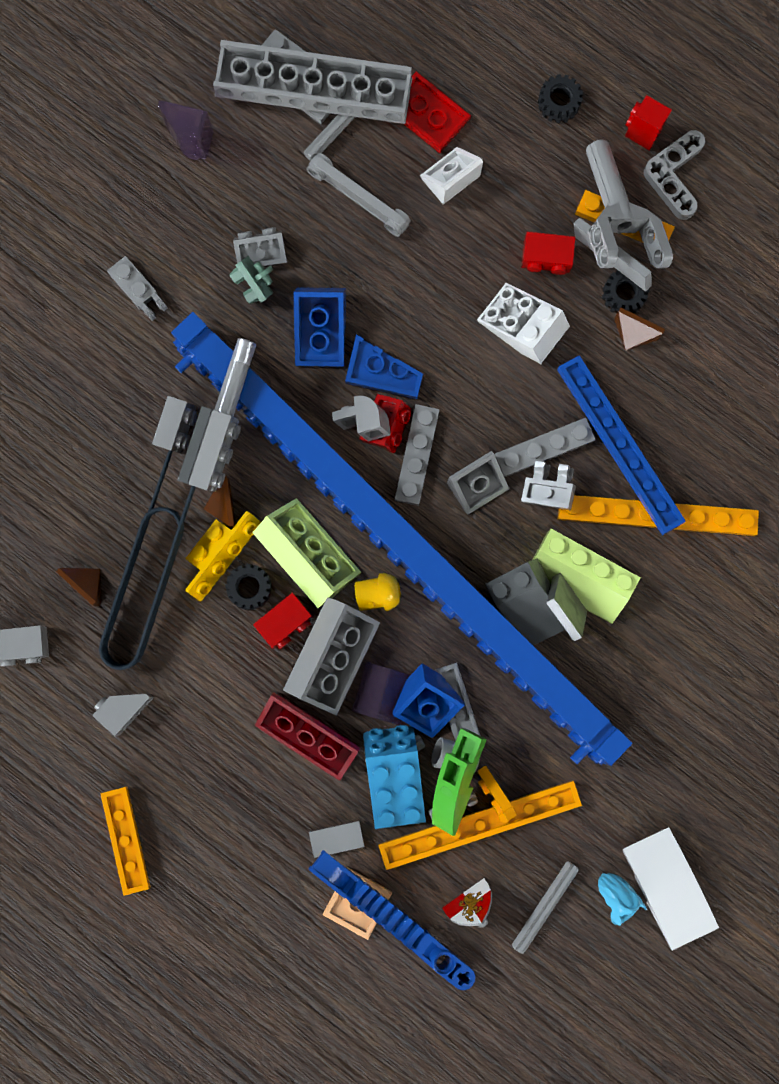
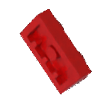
M377 394L374 402L386 412L389 418L391 435L372 441H367L362 436L359 439L364 443L385 448L390 453H395L396 448L401 443L405 425L410 420L411 408L403 400Z

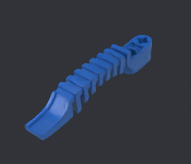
M322 850L321 855L308 868L310 872L343 898H346L353 906H356L360 911L372 918L376 923L381 924L386 931L391 932L399 941L401 940L408 949H411L457 989L467 990L473 986L475 973L460 957L434 938L426 929L422 928L396 905H393L387 898L383 897L377 890H374L367 882H364L358 875H355L326 851ZM441 955H445L444 961L437 964L438 958Z

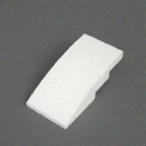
M669 827L623 849V853L635 874V879L647 900V904L672 951L719 929L702 890Z

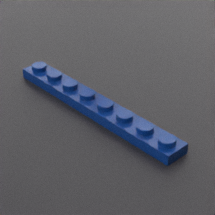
M580 355L559 366L557 371L662 536L686 522Z

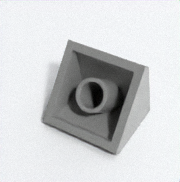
M492 451L456 472L447 481L448 486L467 515L509 490Z

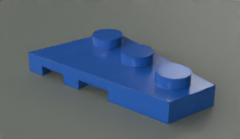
M356 334L345 384L418 399L423 373L401 360L393 358L379 347L371 345Z

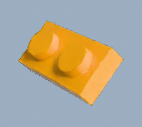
M487 766L479 769L477 772L481 780L478 781V784L485 795L490 793L494 798L491 804L497 814H504L508 821L517 816L513 806Z

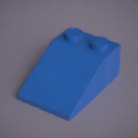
M297 287L294 291L295 366L344 367L346 288Z

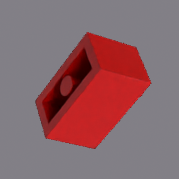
M646 95L642 103L637 101L633 107L630 117L625 124L628 127L625 137L650 151L672 109Z
M526 232L521 268H526L530 272L551 271L555 275L569 273L573 266L575 237Z
M292 592L255 622L253 626L272 649L276 647L282 649L292 641L290 636L296 631L302 633L311 625L309 620L313 617Z

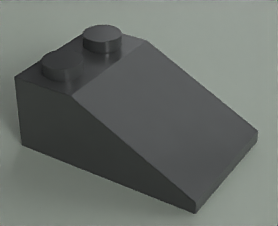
M538 558L528 561L485 584L503 616L532 645L565 630L546 603L551 584Z

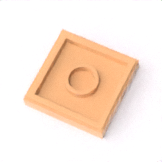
M348 868L364 882H367L374 890H377L383 897L388 900L390 899L392 891ZM334 891L323 912L325 917L367 940L377 924L372 918L360 911L356 906H353L336 891Z

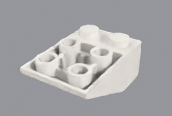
M505 283L477 319L480 324L522 355L539 364L544 361L570 327L563 310L508 283Z

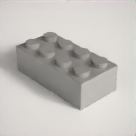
M327 597L283 691L337 716L380 622L347 604Z

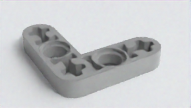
M696 130L687 132L651 158L644 168L646 180L673 214L681 220H687L693 216L697 209V201L674 171L699 154L704 147L705 137ZM696 140L698 142L697 145H692L685 151L684 148L688 145L689 141L693 142ZM672 151L677 152L680 155V161H671L668 153ZM652 167H653L654 169L657 168V167L660 168L659 173H657V172L652 173V172H651ZM664 176H667L661 183H659V180L661 178L663 179ZM668 183L673 184L677 192L668 194L664 190V185ZM681 194L682 197L680 198V200L677 199V201L674 202L673 200H676V198ZM682 204L684 206L687 204L690 206L688 210L685 209L683 211L680 207L682 206Z

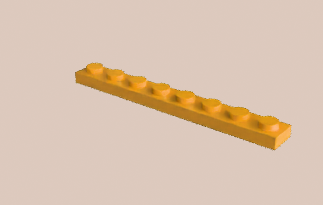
M574 495L571 510L558 508L557 520L657 528L641 501ZM675 504L686 522L673 530L747 536L758 535L759 510Z
M572 780L509 801L517 815L509 821L504 814L498 815L494 807H489L463 816L455 836L437 826H432L380 843L378 846L385 868L389 870L580 807L582 804L575 783Z

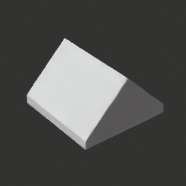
M456 147L422 173L420 177L444 205L480 177L483 161L480 157Z

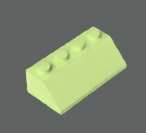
M297 498L267 515L253 531L257 539L317 608L324 605L327 597L332 599L362 573Z
M553 529L547 532L532 559L538 558L550 584L553 576L561 573L586 610L613 624L630 599L641 578Z

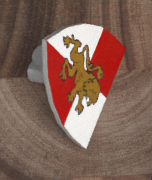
M483 878L442 909L447 917L458 925L485 927L488 924L487 916L492 904L490 886L485 878Z

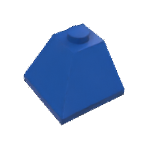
M422 663L405 681L393 710V716L433 738L465 706V703L441 674Z

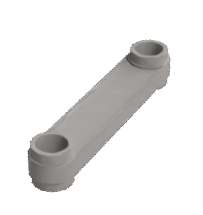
M318 153L309 162V166L306 169L313 178L318 181L325 180L385 223L384 227L394 236L399 237L409 226L411 219L406 213L400 209H395V211L334 168L331 160L325 155Z

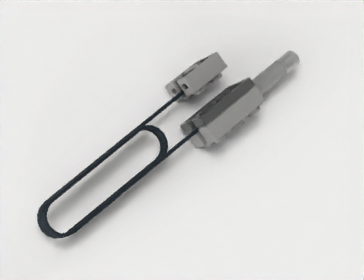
M238 338L214 410L202 406L198 416V412L195 411L196 406L167 396L152 444L169 451L149 510L139 526L100 640V657L112 669L124 670L137 664L144 655L183 536L184 521L195 488L198 487L216 492L217 487L221 488L223 485L225 474L222 472L225 463L229 464L233 454V450L230 447L233 439L237 440L241 430V425H238L239 420L233 416L256 348V343ZM195 422H196V425H195V428H194V431H193V434H192V437H191V440H190V435H188L189 428H190V425H191V426H194V424H195ZM189 444L177 481L192 486L182 516L180 517L171 508H154L173 451L182 453V450H186ZM166 511L174 516L178 528L137 653L130 663L120 664L109 655L108 641L150 518L156 512Z

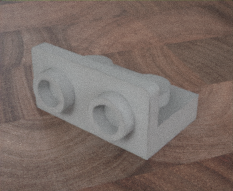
M276 227L262 229V234L252 235V231L237 233L238 237L233 239L237 263L248 255L254 264L260 261L262 266L287 262L282 231H277Z

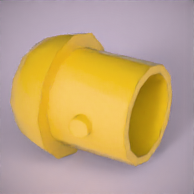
M379 573L378 578L355 582L356 601L360 611L384 607L385 611H389L400 602L401 591L399 583L390 574Z

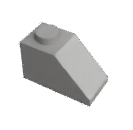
M151 694L103 697L94 707L97 711L92 716L114 736H120L154 697Z

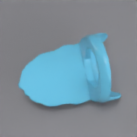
M611 873L601 874L598 879L599 892L604 897L606 904L612 909L610 917L614 925H621L639 910V907L647 910L633 887L622 877Z

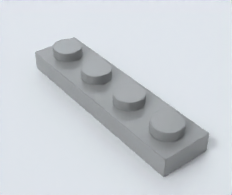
M415 404L395 501L419 506L440 409Z
M583 418L494 455L505 478L535 466V461L545 462L595 441V437L587 419Z

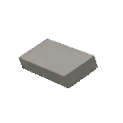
M359 820L309 831L314 858L319 857L322 850L330 855L364 847Z

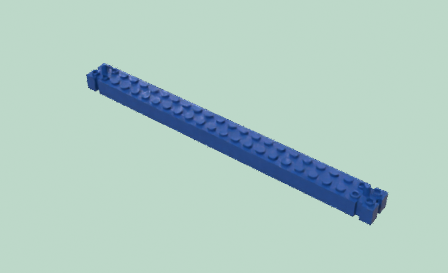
M192 312L171 332L176 339L173 344L184 357L175 368L180 373H183L193 363L195 369L203 377L208 375L209 380L212 382L211 384L220 393L234 351ZM249 367L236 409L238 411L243 409V413L247 416L246 419L255 428L260 426L264 437L272 445L277 443L282 455L289 462L295 460L298 463V470L308 480L312 477L317 485L316 488L325 497L330 495L333 498L334 506L343 515L347 512L351 516L352 524L359 531L362 532L365 529L370 534L369 540L378 549L383 547L388 552L387 558L396 567L401 565L406 570L404 575L414 585L418 582L424 588L423 594L431 602L437 600L443 606L440 610L450 620L455 618L461 624L458 628L468 638L473 636L479 642L476 646L486 656L491 654L497 660L495 665L503 673L510 672L515 677L513 682L523 692L528 690L533 695L531 700L541 710L547 709L551 713L549 718L559 728H566L570 732L567 736L576 745H580L578 750L570 757L574 763L579 764L587 755L596 764L612 766L633 743L618 728H615L561 672Z

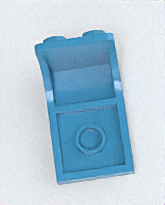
M399 725L395 728H375L363 734L375 829L426 822L414 728L412 726Z

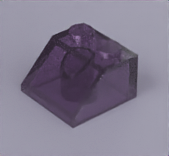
M159 100L158 106L165 125L181 152L193 160H198L199 158L206 160L213 137V129L208 112Z

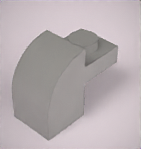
M354 396L355 406H344L341 410L332 412L333 422L343 430L357 426V433L367 441L391 435L389 418L386 412L366 396Z

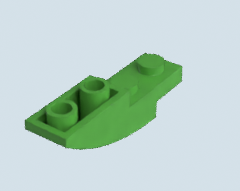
M466 728L460 729L452 753H446L433 800L432 824L452 836L456 835L474 788L470 786V782L487 740Z

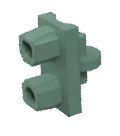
M248 255L238 262L236 268L230 273L234 283L238 285L246 280L251 287L243 292L249 304L257 301L263 302L273 294L269 287V284L273 281L268 273L274 270L271 265L264 269L260 261L254 264Z

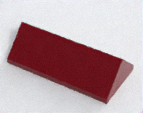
M277 692L272 693L255 724L257 728L339 781L361 749L359 745Z

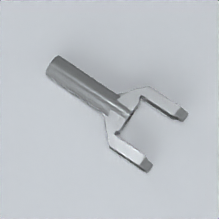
M597 140L589 144L586 148V154L605 207L587 232L597 264L600 268H613L615 266L619 249L613 233H636L639 231L650 264L655 268H668L672 263L673 253L661 219L649 210L629 202L609 142L607 140Z

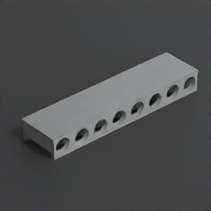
M221 40L220 42L221 50L216 79L213 83L215 97L401 124L406 123L412 84V67Z

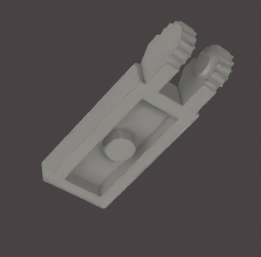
M126 256L107 270L108 274L123 292L151 321L156 317L146 304L152 299L160 310L165 311L168 309L158 296L156 290Z

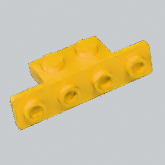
M246 511L232 530L217 519L212 523L185 558L200 570L186 588V592L200 602L209 594L215 583L254 535L253 531L261 523L254 515Z

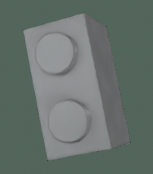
M39 625L0 630V667L16 665V660H26V664L42 662L41 658L49 657L47 627Z

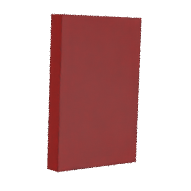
M416 71L411 76L412 84L406 123L404 125L438 153H441L471 119V115Z

